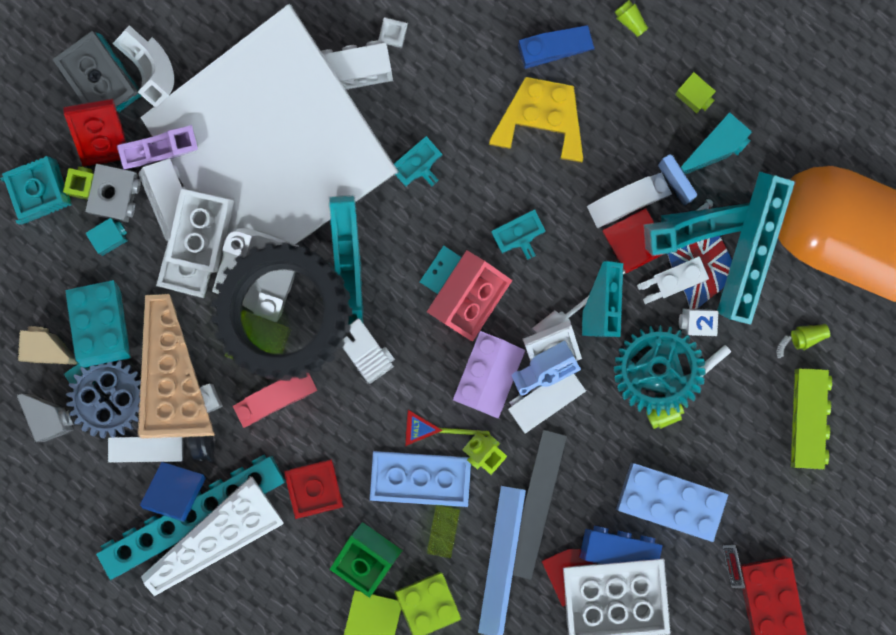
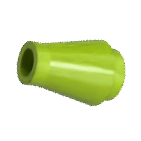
M630 0L614 12L618 16L616 19L631 30L636 37L648 29L636 4H632Z
M826 324L800 326L791 332L793 345L796 349L803 350L830 337V331Z

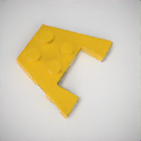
M525 77L492 135L489 145L511 149L516 124L565 134L560 159L582 163L583 153L574 86Z

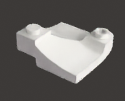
M245 228L231 231L224 243L223 256L212 292L219 294V291L215 289L217 282L223 284L226 278L223 271L226 267L232 269L237 264L234 260L239 255L246 257L250 254L248 249L253 247L265 248V243L273 242L276 245H282V242L287 241ZM234 240H238L241 246H235ZM276 270L264 274L249 288L242 305L253 311L254 315L277 322L282 315L296 271Z

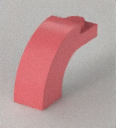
M308 373L307 377L302 379L291 378V381L280 380L246 397L245 400L237 403L233 408L243 428L275 411L316 392L317 388Z

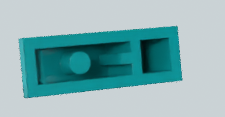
M603 261L583 310L582 336L621 337L623 263Z

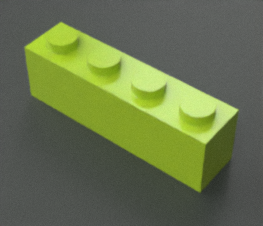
M795 369L791 467L825 469V464L829 462V450H826V440L830 438V425H827V415L831 413V401L828 400V390L832 388V376H829V370Z

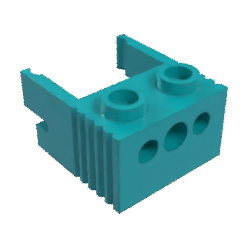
M45 156L43 159L40 158L35 162H31V164L28 163L27 165L2 173L1 181L5 182L18 218V220H15L17 224H25L55 212V210L58 211L63 209V207L66 208L72 205L69 195L63 192L65 182L56 159Z

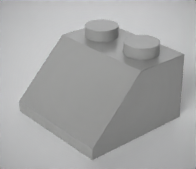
M17 395L35 442H47L74 431L72 428L74 419L69 415V410L66 411L64 407L35 395Z

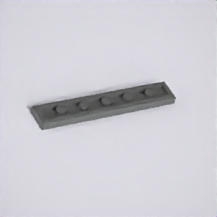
M542 431L522 511L513 568L514 576L532 579L567 438L565 435Z

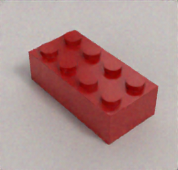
M784 556L741 564L740 568L745 587L742 590L751 635H806L791 558Z

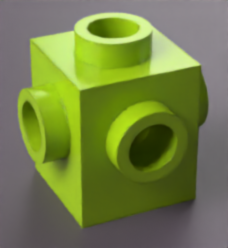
M479 431L462 449L470 456L467 459L470 464L477 470L483 467L491 475L507 457L498 448L500 443L490 434L485 437Z

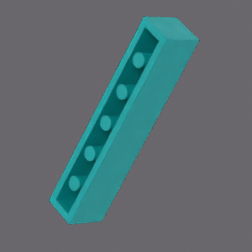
M759 172L717 309L719 315L730 320L747 324L752 323L793 190L794 181Z

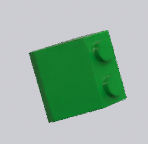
M362 522L351 535L329 570L370 598L403 550Z

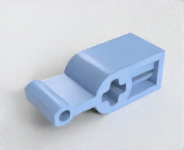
M563 341L535 356L531 360L529 367L516 371L511 376L520 395H525L529 390L539 385L544 387L551 386L581 369L566 341Z

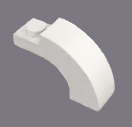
M128 26L113 44L138 67L142 76V86L138 93L157 108L170 95L173 89L174 72L171 62L165 51L153 37L147 42L131 26Z
M661 172L627 185L587 207L596 227L599 228L635 210L664 199L672 193Z

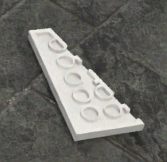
M251 477L141 576L143 583L156 596L283 525L282 518Z

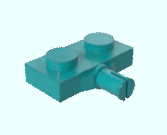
M426 136L394 163L398 171L394 175L405 187L422 176L432 187L439 179L430 171V168L442 156V153Z
M534 209L491 231V234L502 254L513 248L521 247L527 260H529L531 257L536 256L530 242L546 231Z

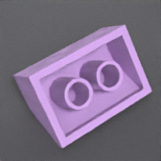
M480 331L453 401L499 418L513 383L511 375L518 370L525 350Z

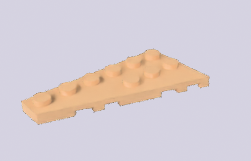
M170 294L145 295L138 436L141 439L215 436Z

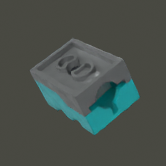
M91 31L52 59L83 104L113 99L118 113L142 96L138 93L139 87L128 75L125 67L115 56L102 34Z

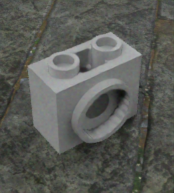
M96 164L85 212L90 215L128 222L129 217H133L136 205L133 203L135 193L138 194L140 190L141 180L138 179L139 175L132 171ZM114 187L115 195L110 199H106V189Z

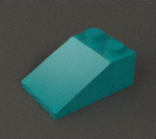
M729 112L680 167L686 175L729 158L733 153L738 155L751 141L747 137L752 131Z

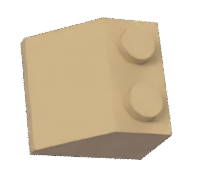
M28 327V331H20L18 361L78 365L75 355L56 334L49 333V329Z

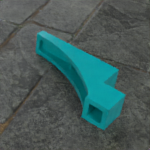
M355 196L329 197L335 271L343 278L345 282L343 285L349 291L351 297L348 300V304L352 308V316L348 317V324H352L357 319H360L363 323L362 270Z
M750 203L661 215L660 223L644 225L645 248L651 255L674 253L685 246L705 239L739 232L742 230Z

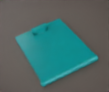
M443 246L420 280V283L438 294L462 257Z

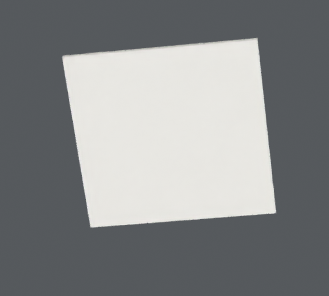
M290 4L170 94L157 108L153 107L141 117L153 137L169 130L192 125L198 150L170 160L172 164L177 166L180 174L179 179L186 190L234 200L227 236L235 229L245 228L296 245L331 220L329 197L355 196L356 202L398 172ZM234 240L235 246L240 247V242Z

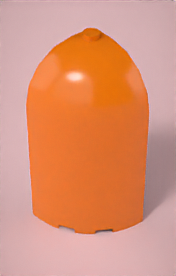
M835 166L812 167L795 174L790 179L795 183L778 235L781 244L797 259L809 266L896 302V190L851 170Z

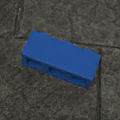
M594 526L593 530L585 529L579 557L601 564L660 559L662 545L655 543V538L641 535L640 540L631 538L632 533L617 531V535L608 533V528Z

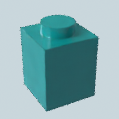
M112 218L86 232L95 250L101 256L127 242L124 236L127 234L125 227L121 221L116 222Z

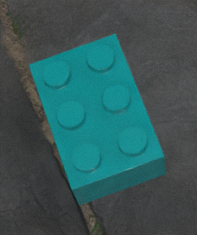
M112 280L65 290L76 361L84 368L131 358L121 291L115 281Z

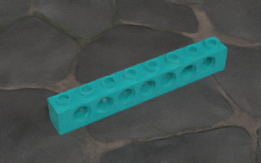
M262 455L252 461L254 466L245 470L241 467L230 473L231 479L225 482L219 479L210 484V490L204 494H201L199 491L191 507L197 514L194 522H189L186 519L183 522L168 516L158 518L155 515L144 521L145 527L137 531L134 527L123 533L124 539L117 543L113 539L100 546L102 551L96 555L109 579L112 580L180 542L214 511L210 510L206 505L207 499L210 496L218 500L219 507L230 497L228 494L229 486L235 484L240 488L253 472L261 475L262 482L259 487L264 494L284 484L286 480L273 457L266 458L265 455ZM166 521H171L175 525V531L171 535L167 534L163 529ZM145 533H149L153 537V544L150 547L145 546L142 542V536ZM123 545L129 546L132 551L129 559L122 557L120 553Z

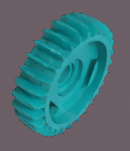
M661 325L658 332H654L650 326L648 334H645L642 329L640 330L641 337L637 338L632 334L633 343L624 341V346L627 350L619 348V355L622 357L615 358V363L619 365L614 366V373L618 374L614 377L615 382L620 383L617 386L618 391H624L622 393L623 399L630 398L629 405L631 407L638 403L637 409L639 412L644 407H647L648 415L651 414L652 409H655L659 417L661 410L665 409L669 416L670 408L674 407L676 412L679 413V404L682 403L687 408V398L695 401L696 397L693 392H701V387L697 384H704V377L701 376L706 374V369L702 368L705 365V360L700 358L702 356L701 350H695L697 347L696 342L689 344V335L683 339L681 338V330H678L674 335L672 334L671 326L667 332H663ZM650 346L652 349L636 364L631 361L640 350ZM684 353L687 356L692 374L684 376L678 358L679 354ZM657 363H662L667 367L665 373L661 375L655 374L652 368ZM644 389L665 394L666 396L665 398H652L641 394V391Z

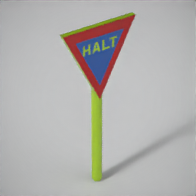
M408 410L405 446L436 433L475 435L479 431L484 436H488L490 433L489 431L438 428Z

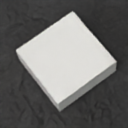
M384 18L378 40L381 43L402 48L408 23Z

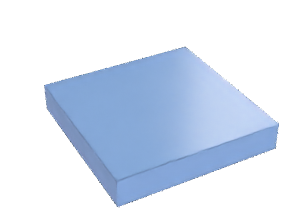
M668 155L663 158L658 167L683 206H686L697 197V193L673 156Z

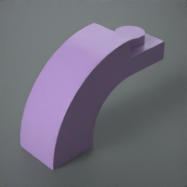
M192 125L169 130L154 137L117 145L123 170L154 164L198 150Z

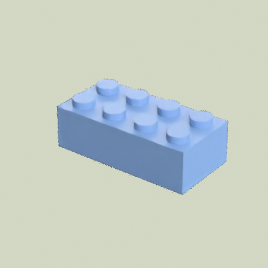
M631 463L616 510L713 542L728 494Z

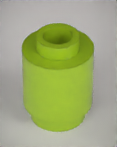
M679 404V413L673 407L670 408L669 416L664 409L661 410V414L658 417L656 410L652 409L651 414H647V417L653 429L658 427L661 429L682 420L681 414L684 413L682 405Z

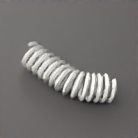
M785 335L780 342V346H778L780 348H777L780 350H776L780 351L777 352V356H784V348L790 341V336L787 337Z

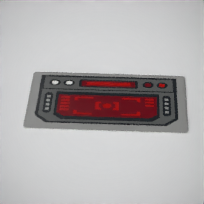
M723 545L731 587L745 588L736 546Z

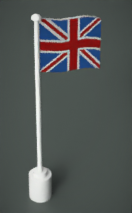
M707 199L705 200L706 203L697 210L710 209L713 206V202ZM720 236L690 244L674 253H667L672 268L700 256L708 274V280L683 290L689 309L699 308L724 288L732 259ZM588 297L566 314L562 311L558 313L554 310L534 326L532 331L534 334H537L566 321L570 322L568 318L586 305Z

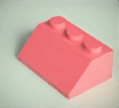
M466 250L427 310V313L473 342L513 280Z

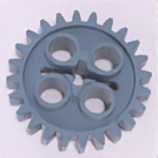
M119 360L116 366L113 361L108 362L107 365L103 363L98 366H90V370L81 367L83 375L74 374V378L78 382L76 384L69 383L74 392L66 393V395L73 398V401L66 405L74 407V410L69 413L72 417L78 416L74 423L76 425L84 423L82 431L86 432L91 428L90 435L95 436L99 431L101 438H105L107 432H109L110 437L115 438L117 430L121 435H125L124 427L131 430L134 429L131 422L133 420L139 422V418L136 415L140 411L141 380L136 381L140 375L138 372L130 374L132 371L130 365L123 369L124 362ZM108 375H113L114 384L110 387H105L104 379ZM94 381L98 383L103 392L111 395L109 399L121 411L120 416L116 414L110 404L103 402L105 398L94 387ZM89 391H94L95 399L91 403H86L85 394ZM123 394H129L130 401L126 406H120L119 398ZM108 409L111 416L108 421L102 422L100 420V413Z

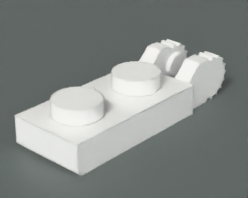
M699 256L654 276L655 278L640 283L637 287L639 290H644L652 284H658L661 292L646 296L643 301L647 304L706 281L709 277Z

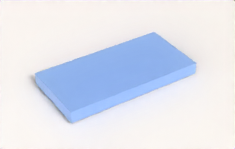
M373 451L370 500L468 507L471 464L467 461L469 457Z

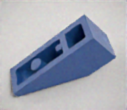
M588 26L543 33L519 40L518 48L524 69L593 50L594 45Z

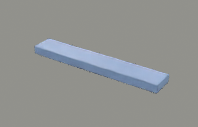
M501 486L478 633L503 635L526 491L523 489Z

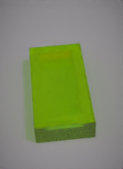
M436 505L427 554L451 558L460 509Z

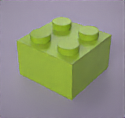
M441 572L394 591L412 635H426L461 620Z

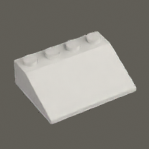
M664 559L564 568L568 635L670 634Z

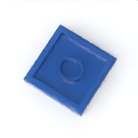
M161 462L140 506L143 509L184 522L206 478L203 474Z

